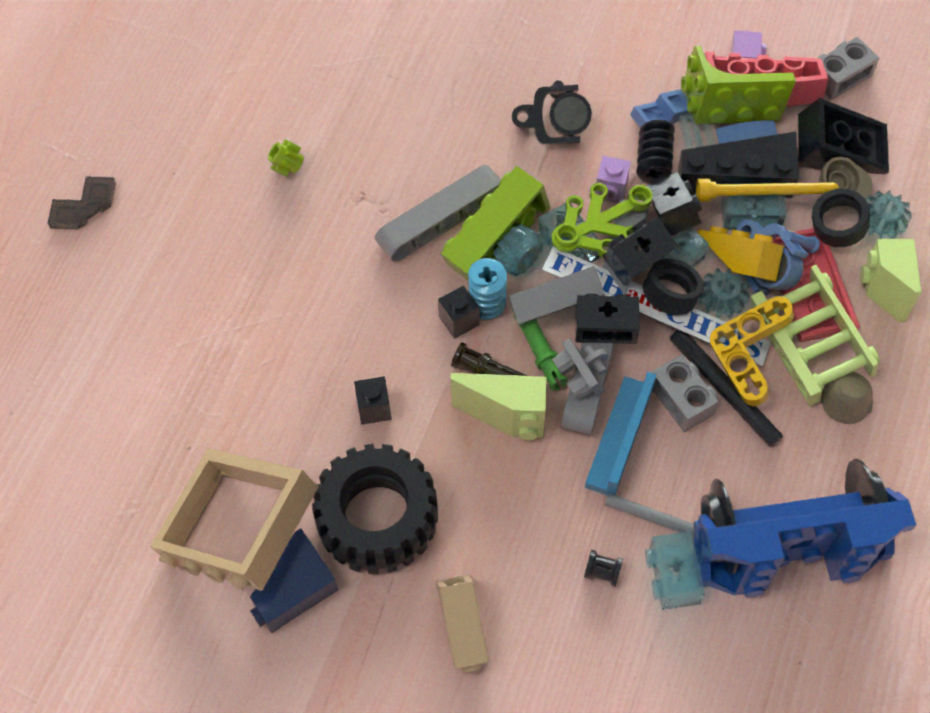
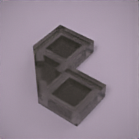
M86 176L81 200L53 199L48 218L50 229L79 230L88 223L87 220L99 212L103 213L112 207L116 186L114 177Z

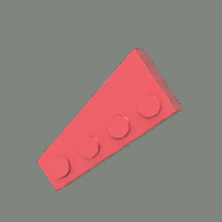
M705 51L707 61L713 67L726 73H793L796 82L786 106L812 104L818 98L824 99L828 76L820 58L784 56L783 60H774L769 55H758L757 59L740 58L741 53H729V57L715 56V52Z

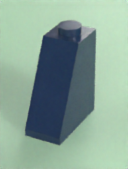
M302 528L295 531L264 589L262 591L255 589L250 596L254 608L250 610L259 627L266 624L271 633L339 590L336 579Z

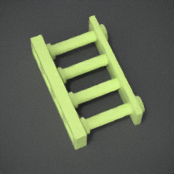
M817 265L811 267L810 283L782 297L787 298L791 304H794L818 293L826 307L798 319L767 336L809 407L821 402L824 385L862 367L865 368L870 378L876 376L880 362L874 347L867 346L833 292V284L826 272L821 273ZM762 291L751 295V309L767 301ZM779 307L774 309V314H779ZM763 314L765 324H770L769 319H766L765 314ZM831 317L834 318L841 330L805 349L801 347L796 348L792 342L793 335ZM846 342H849L857 355L820 374H812L807 367L808 360Z

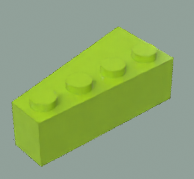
M518 166L511 172H507L500 180L498 188L483 199L480 209L474 216L471 215L464 221L461 231L455 238L452 237L445 243L441 255L446 264L469 280V269L477 260L483 258L497 260L499 256L498 251L501 248L503 250L509 249L516 242L519 230L522 228L528 230L535 223L533 218L539 211L545 214L551 208L544 185Z

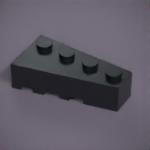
M796 132L681 150L677 172L682 181H689L694 194H696L697 179H710L711 181H716V184L798 183ZM752 195L750 197L792 198L793 195Z

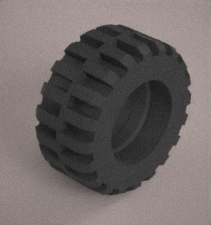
M365 444L364 450L356 451L354 447L346 451L347 456L341 459L340 456H337L330 462L332 469H324L319 476L321 485L317 484L318 489L313 496L315 502L312 503V510L319 537H321L326 550L333 552L336 561L340 564L348 562L350 569L360 572L362 567L368 569V574H378L380 568H387L388 573L397 571V564L403 562L405 566L413 563L414 554L417 552L419 555H422L428 548L427 540H433L436 532L435 523L438 522L436 489L434 488L430 473L424 471V464L418 458H414L411 461L410 452L402 448L399 449L398 453L394 452L393 445L382 444V449L374 448V444ZM369 488H388L396 491L405 499L406 511L404 515L394 525L383 530H362L352 525L346 518V509L350 501L357 494Z

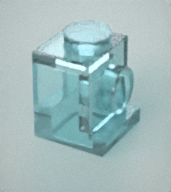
M689 228L673 238L678 247L661 258L681 260L694 268L705 259L709 243L693 228Z

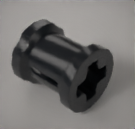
M591 550L584 578L595 577L608 581L611 586L616 587L623 558L618 557L615 560L598 555L597 551Z

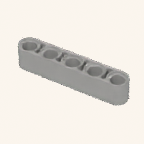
M482 165L385 224L377 231L375 240L392 261H400L460 224L469 216L474 215L480 209L483 199L498 188L501 179L488 165Z

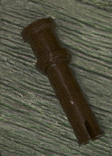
M461 342L451 363L453 368L461 367L474 374L527 376L492 360V356L489 353L481 354L467 348V344Z

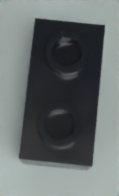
M678 172L646 185L653 194L651 201L653 207L671 236L702 223L698 214L702 210L699 199L694 194L689 181H682Z
M656 217L649 223L644 218L630 228L633 234L627 238L621 234L607 244L610 250L602 256L622 285L678 247V244L659 217ZM638 245H639V246L641 247V249H642V250H640L639 252H638V251L636 250V248H635V247H637Z
M594 293L577 295L575 342L637 344L640 331L639 297H630L626 294L616 296H599Z

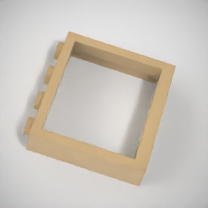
M208 448L150 548L160 555L158 559L160 562L168 564L173 569H176L177 565H179L185 571L199 576L200 572H202L210 579L219 583H223L225 579L242 590L248 586L262 591L315 495L318 486L301 469ZM223 476L282 490L242 564L183 547Z

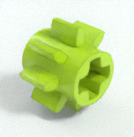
M284 139L283 144L275 143L268 154V161L273 163L270 169L286 177L289 172L293 174L298 172L304 159L303 155L299 153L301 147Z

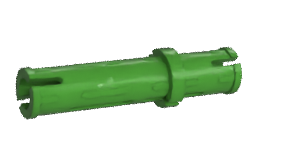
M537 320L519 325L536 357L535 364L539 370L543 371L552 391L560 390L555 380L556 378L559 379L564 388L569 380L560 373L552 359L557 356V353L551 350Z

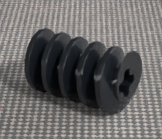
M651 120L643 124L639 130L636 172L637 176L646 183L651 184L672 174L673 134L675 133V127L669 121Z

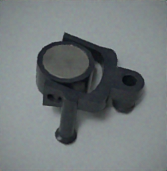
M557 80L552 86L538 88L535 92L534 104L517 106L513 110L511 117L512 122L518 128H534L536 138L540 144L580 143V136L576 135L581 134L588 127L591 121L592 110L587 99L578 94V85H564L562 81ZM548 94L555 99L551 105L549 115L551 125L556 132L568 137L551 138L545 131L542 113L544 100ZM519 114H527L528 119L525 122L519 121L517 118Z

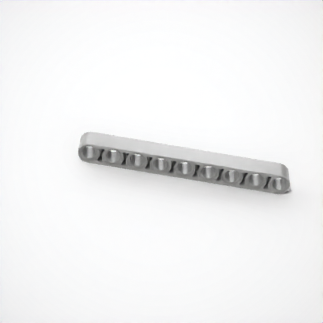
M648 209L642 212L633 210L616 219L614 224L625 227L634 226L644 218H647ZM604 259L602 268L609 271L623 294H626L630 281L622 285ZM582 343L580 353L584 359L587 356L584 348L588 345H592L595 351L605 349L609 355L606 362L603 363L607 368L604 374L599 375L596 369L592 370L604 388L614 343ZM577 367L575 368L573 378L581 374ZM570 389L561 428L591 435L602 394L596 396L592 392L577 399Z

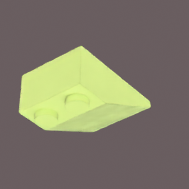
M451 373V399L453 407L510 436L519 437L523 440L543 438L546 411V377Z

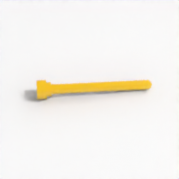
M697 179L696 195L699 202H710L711 199H716V196L824 194L839 187L834 182L716 184V181H711L710 179Z

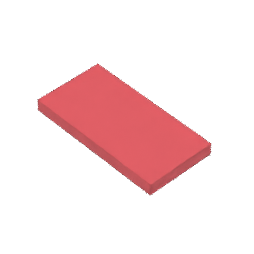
M814 228L794 231V233L806 237H817ZM780 236L772 240V243L786 246ZM819 239V249L814 253H808L809 255L805 259L802 258L803 273L799 282L791 289L782 291V294L785 295L810 283L811 267L817 265L821 273L826 272L833 284V292L858 330L860 325L830 246ZM818 293L792 304L794 311L792 322L826 307ZM831 317L797 333L799 342L830 337L841 330L834 318Z

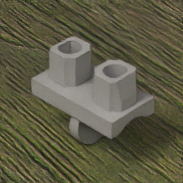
M570 338L564 341L562 344L565 350L552 360L563 376L576 367L580 371V375L567 382L575 397L580 399L592 392L596 396L604 393L603 387L592 370L596 369L599 375L607 371L603 364L609 357L606 350L599 349L595 351L592 345H588L584 348L587 355L584 359Z

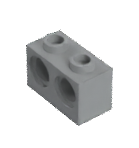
M858 37L849 42H842L832 52L818 57L822 59L828 76L825 95L830 100H833L873 76L879 57Z
M683 354L652 371L653 374H656L653 392L683 432L715 415L719 403L717 393L710 385L704 383L700 378L696 365L693 362H688ZM677 377L680 378L683 382L677 383L672 381L670 378ZM688 401H697L701 406H692Z

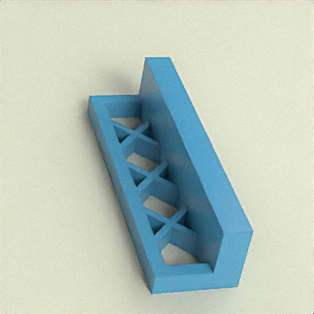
M647 372L644 382L624 376L585 482V488L607 496L609 493L616 495L653 391L656 374Z

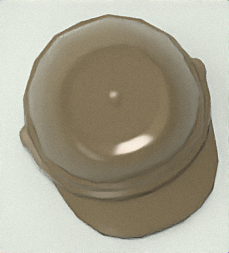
M832 158L821 169L819 183L834 182L839 188L856 191L866 201L868 200L872 190V180L864 169L856 165L849 158Z
M851 372L826 384L822 390L824 411L837 422L855 424L863 420L872 411L871 384L864 376L858 373Z

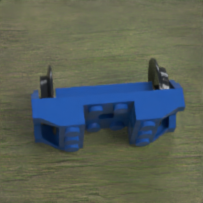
M857 458L848 463L845 474V494L733 510L723 482L719 479H714L711 482L710 494L703 495L701 498V515H699L697 521H694L695 536L692 541L693 564L699 588L709 586L732 595L744 594L747 598L764 594L779 567L790 564V561L796 560L812 563L821 560L823 556L830 581L841 580L842 583H851L860 580L861 576L866 574L880 561L891 559L895 551V537L902 532L912 531L916 526L909 499L899 492H894L889 487L885 488L879 475L872 470L869 471L865 463Z

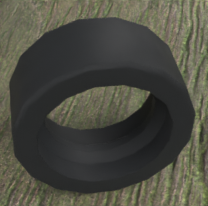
M837 188L824 193L817 199L812 208V223L816 236L823 243L832 247H848L858 243L865 237L870 227V209L866 199L860 193L846 188ZM849 206L858 211L859 221L849 229L832 230L825 226L823 216L833 207Z
M672 258L660 259L655 262L643 283V293L648 302L656 309L672 315H683L692 311L704 290L703 279L699 272L691 265ZM660 280H669L679 284L687 294L676 293L667 289Z

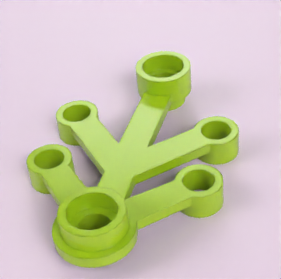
M595 183L590 188L589 197L591 201L587 219L575 226L577 215L582 212L584 202L577 195L569 196L565 204L566 216L564 223L560 224L552 232L551 241L553 246L562 252H572L578 247L598 251L599 256L603 258L602 255L607 252L603 247H609L607 244L612 239L598 240L586 237L585 235L595 232L613 237L623 234L627 238V234H633L630 229L633 226L625 227L611 224L610 222L633 210L642 212L648 209L653 197L652 191L644 185H636L630 189L627 200L600 213L602 202L607 197L608 188L603 183ZM595 191H600V192H602L603 194H602V195H597V194H595L594 192H595ZM575 203L579 207L574 208L571 207L570 204ZM562 238H569L570 241H565Z

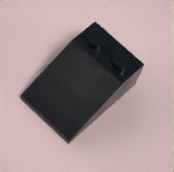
M818 98L798 114V162L821 170L823 165L830 159L844 157L852 160L867 173L887 174L889 172L887 124Z

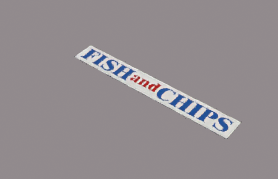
M554 246L552 247L542 270L561 278L595 266L605 293L604 296L623 294L608 270L570 253L559 251ZM631 280L629 282L626 295L639 297L640 313L710 343L712 331L726 323L695 308L683 315L664 313L648 302L643 293V285ZM738 328L735 329L734 332L735 335L737 334L738 340L742 339ZM725 337L719 339L720 343L724 346L730 344L729 339L727 340ZM761 339L746 347L753 361L762 367L771 343L766 339Z

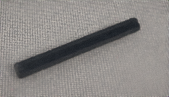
M677 329L670 336V341L690 362L696 365L699 372L769 446L776 445L782 439V433L756 406H750L742 400L730 378L687 333Z

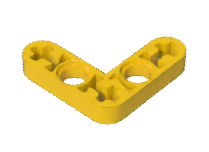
M776 296L717 327L710 335L713 352L742 400L750 406L762 405L769 397V389L765 378L746 347L786 327L792 322L794 317L791 302L785 297ZM779 307L780 310H784L785 315L780 317L778 314H774V309ZM763 314H765L766 319H769L770 324H765ZM754 320L760 323L759 330L754 333H747L743 330V326L748 321ZM737 328H738L740 337L742 338V339H740V340H738L737 334L735 335V332H734V330L737 329ZM725 337V339H729L730 344L724 346L720 343L719 339ZM743 359L747 361L748 366L742 372H734L730 368L733 361ZM749 377L753 385L759 388L760 393L756 396L752 392L749 393V387L745 381Z

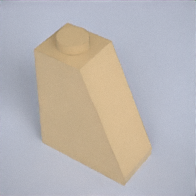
M463 575L436 581L455 669L462 668V672L479 670L482 668V663L489 662L473 580L469 575Z

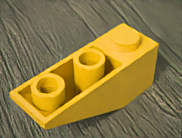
M711 226L710 231L697 230V234L732 272L776 281L784 246L772 243L773 237L755 233L754 239L749 238L750 233L739 230H732V234L728 235V229Z

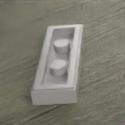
M593 266L509 295L508 297L519 326L576 306L577 295L594 293L604 296L605 293L596 268Z

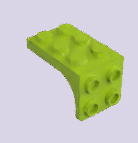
M694 46L692 55H689L687 58L686 74L681 78V91L686 94L687 109L689 113H692L695 124L781 121L796 79L793 73H726L713 67L707 61L701 46Z

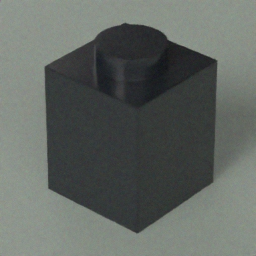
M464 285L438 299L439 318L454 339L480 325L479 306Z
M385 376L354 381L361 425L392 420Z

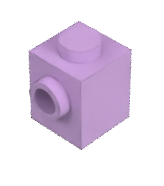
M734 30L730 53H741L740 58L757 59L758 55H766V44H762V32Z
M608 156L602 157L596 183H603L608 188L606 201L619 203L620 199H624L631 161ZM595 191V194L597 195L603 194L600 191Z

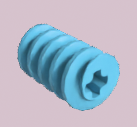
M483 258L473 263L469 269V294L479 306L480 319L491 320L498 317L506 307L507 273L500 262L490 258Z

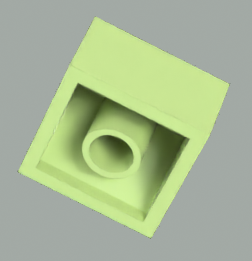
M877 239L873 249L868 251L865 266H862L860 269V282L865 284L866 296L899 322L907 320L921 294L914 239Z

